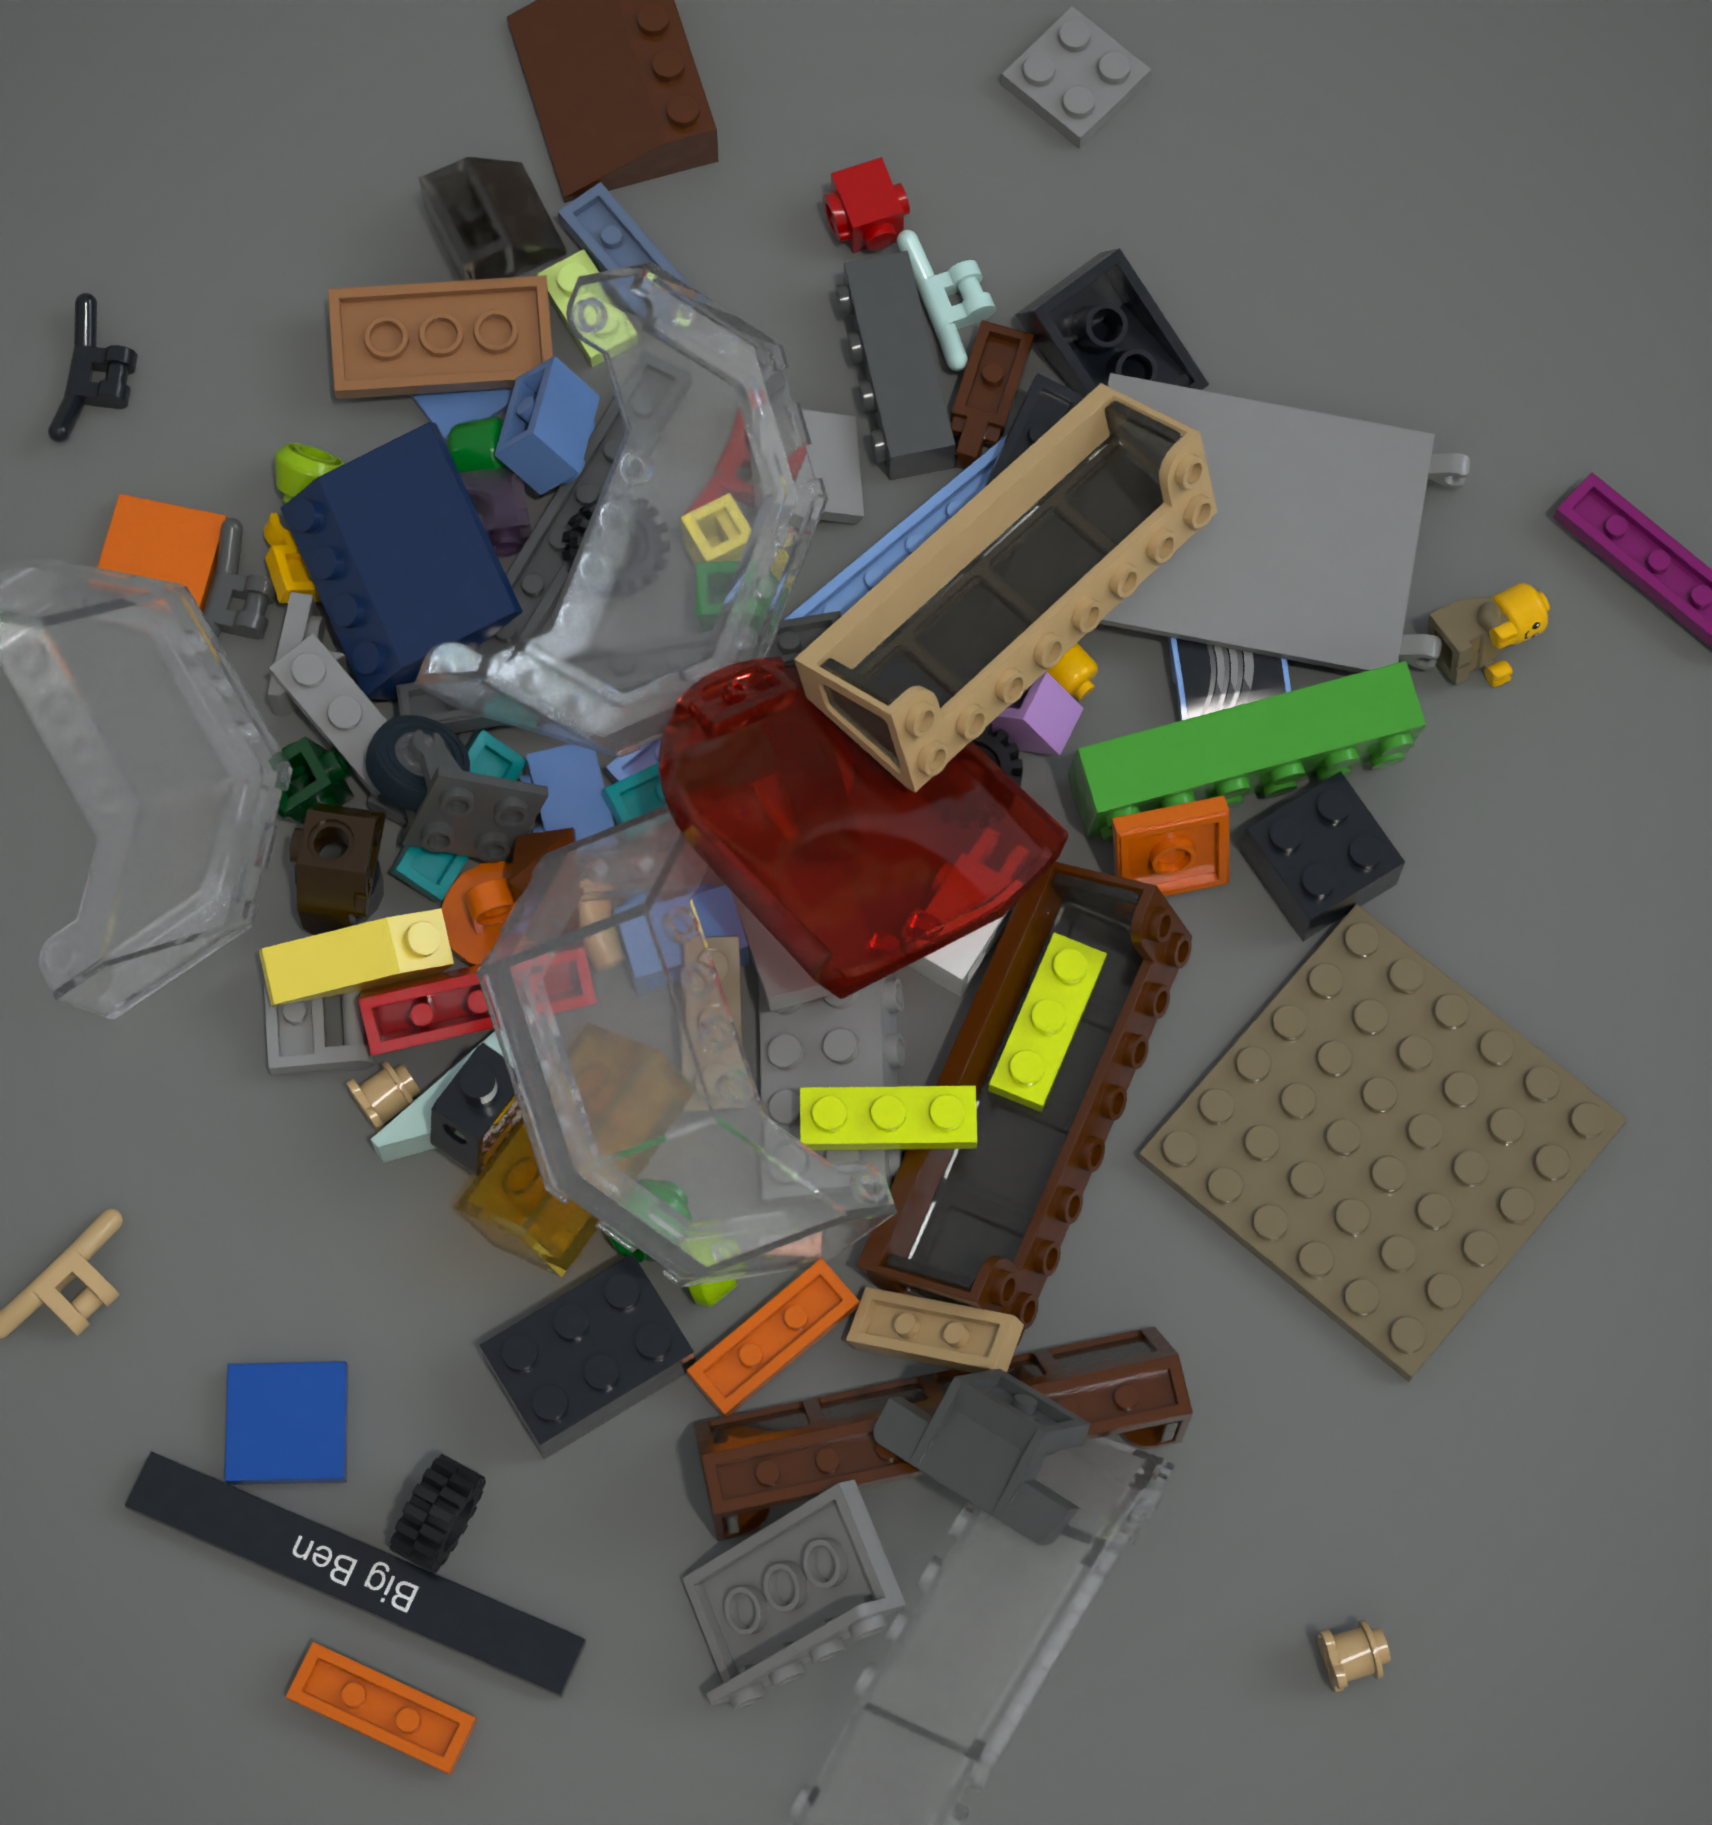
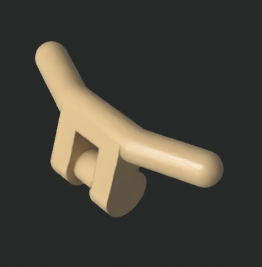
M110 1208L103 1211L61 1255L0 1311V1339L7 1337L43 1303L78 1337L90 1325L87 1319L102 1304L108 1308L120 1296L117 1290L88 1262L122 1226L123 1217L118 1210ZM77 1277L86 1288L70 1303L60 1292Z

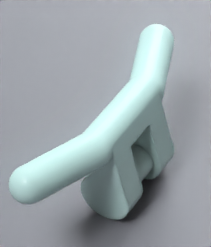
M903 230L897 236V245L901 252L908 250L917 290L932 323L948 367L954 371H961L967 366L968 357L957 329L979 323L982 320L985 321L994 315L996 307L990 293L983 292L980 282L983 276L975 260L962 261L952 266L948 271L935 275L916 233L912 230ZM960 292L963 302L951 306L948 296Z

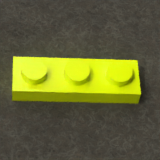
M1055 932L1053 933L991 1078L988 1091L1042 1113L1105 964L1107 953Z
M976 1086L800 1088V1151L976 1149L977 1147Z

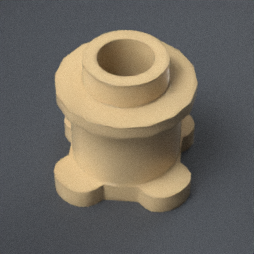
M387 1061L381 1063L383 1070L360 1085L353 1078L346 1082L350 1094L376 1133L384 1128V1123L405 1110L414 1102L413 1098L421 1093L416 1082L403 1064L393 1069Z
M1365 1619L1358 1621V1628L1332 1635L1331 1631L1326 1629L1320 1631V1635H1317L1319 1650L1335 1693L1343 1691L1345 1687H1348L1347 1682L1372 1674L1376 1679L1383 1678V1665L1391 1663L1389 1647L1382 1629L1379 1627L1371 1630Z

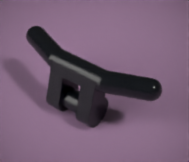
M82 293L75 300L74 350L65 394L48 429L49 437L58 443L64 442L69 438L85 405L124 409L128 406L131 389L126 384L128 375L135 372L138 354L134 350L120 345H111L106 348L96 347L97 300L90 293ZM93 371L106 372L105 380H101L99 383L91 382Z

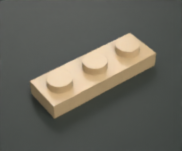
M865 1287L846 1341L857 1350L971 1373L999 1368L1007 1372L1024 1324L1011 1314Z

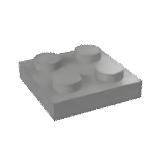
M1072 5L1001 74V85L1080 149L1150 81L1152 69Z

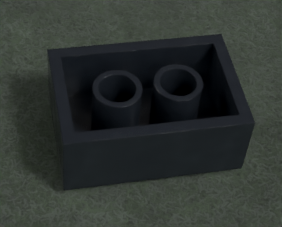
M633 1253L479 1345L486 1364L544 1459L687 1373L686 1370L696 1363L692 1347Z

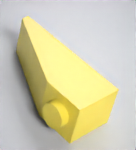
M442 908L386 917L259 950L271 1007L359 992L439 974L454 964Z

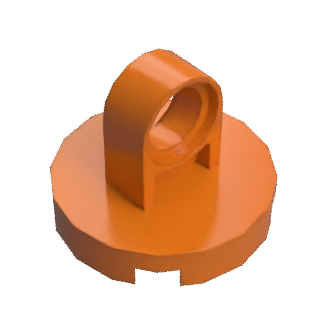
M505 861L481 863L463 872L445 895L441 908L448 939L454 957L462 963L466 962L469 966L543 950V948L530 949L510 885L512 863Z

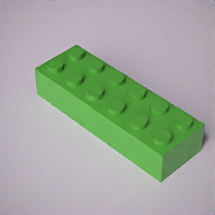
M1402 661L1078 748L1067 776L1086 839L1102 835L1103 841L1109 842L1113 841L1112 818L1219 796H1225L1228 808L1232 809L1244 803L1242 797L1263 791L1265 798H1273L1296 790L1298 788L1296 782L1317 777L1318 782L1322 783L1340 771L1347 777L1351 774V767L1370 762L1372 769H1381L1395 765L1405 759L1403 753H1407L1414 746V742L1425 728L1426 722L1407 662Z

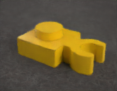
M271 513L263 529L264 537L271 546L265 560L279 603H288L291 592L313 595L315 602H322L291 531L285 529L280 524L277 513Z

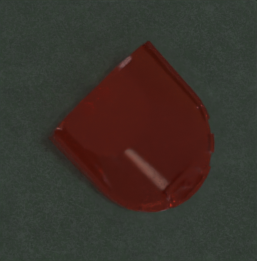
M782 657L758 658L738 662L703 677L692 685L677 701L674 712L664 728L658 752V772L661 789L666 805L676 825L697 854L810 977L842 1000L1003 917L1060 857L1068 839V832L973 741L968 743L954 756L939 774L933 776L915 793L904 786L807 699L797 668L784 667L785 664ZM894 683L889 693L869 684L865 685L861 690L889 706L907 689ZM849 700L842 709L854 720L857 719L861 726L864 725L897 757L885 720Z

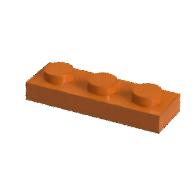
M820 1258L686 1370L687 1376L723 1417L730 1416L858 1308L860 1301L828 1264Z
M312 1642L285 1696L288 1701L449 1776H452L478 1721L476 1717L315 1642Z

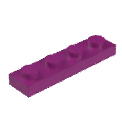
M1591 472L1556 509L1553 518L1712 648V569Z

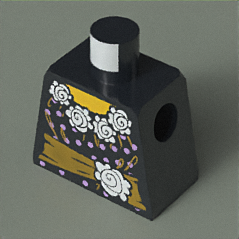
M481 1043L435 1101L431 1109L430 1142L437 1149L478 1177L544 1091V1087L524 1070L486 1044ZM458 1130L465 1139L459 1137L454 1132Z

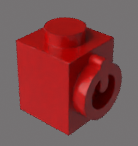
M882 157L831 173V192L823 194V205L831 231L839 242L848 240L852 253L865 249L877 251L892 245L899 233L904 229V216L910 214L905 190L901 183L893 185Z

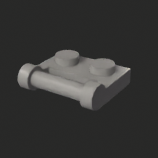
M264 978L267 1055L270 1074L277 1075L333 1069L360 1071L373 1067L374 1055L371 1056L369 1045H367V1035L358 1001L361 991L341 995L344 1045L327 1047L325 997L271 1007Z

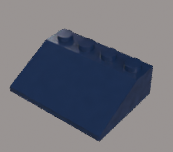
M427 422L316 478L280 508L358 685L368 698L398 701L396 685L439 678L523 612L436 423Z

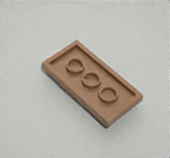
M547 275L328 289L336 399L514 388L517 377L553 357Z

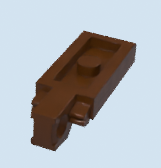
M984 320L981 321L951 412L953 435L960 436L955 455H957L955 467L966 469L981 457L984 444L994 446L999 442L1000 436L1004 435L1033 346L1034 334Z

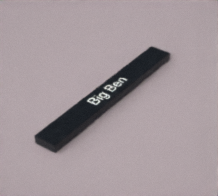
M154 1452L150 1453L125 1504V1507L132 1512L561 1698L587 1643L586 1639Z

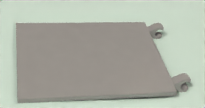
M1110 373L1108 387L1201 432L1217 513L1205 527L1193 534L1175 551L1167 562L1162 563L1151 573L1132 595L1123 599L1099 624L1357 673L1398 663V660L1406 661L1407 664L1420 669L1430 670L1434 668L1441 653V639L1429 634L1403 635L1427 481L1430 479L1442 486L1453 489L1463 487L1469 474L1471 463L1467 455L1460 453L1432 454L1435 434ZM1125 410L1131 433L1163 460L1166 453L1181 437ZM1121 453L1089 482L1083 519L1116 547L1164 503L1160 483L1126 453ZM1080 535L1069 589L1104 558Z

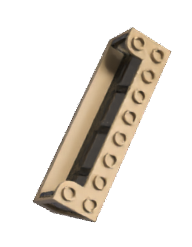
M1100 383L794 658L807 699L904 786L916 793L933 776L939 774L946 764L968 743L979 737L985 728L1010 704L1019 700L1024 691L1049 668L1054 667L1061 660L1062 656L1080 639L1093 631L1100 621L1123 599L1132 595L1151 573L1162 563L1167 562L1179 547L1199 529L1205 527L1217 513L1201 432Z

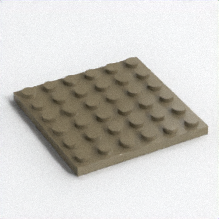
M1356 904L1140 1151L1138 1160L1405 1380L1410 1382L1628 1119Z

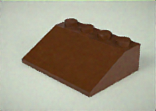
M536 0L507 16V22L564 203L575 200L600 182L610 191L719 162L717 128L674 0Z

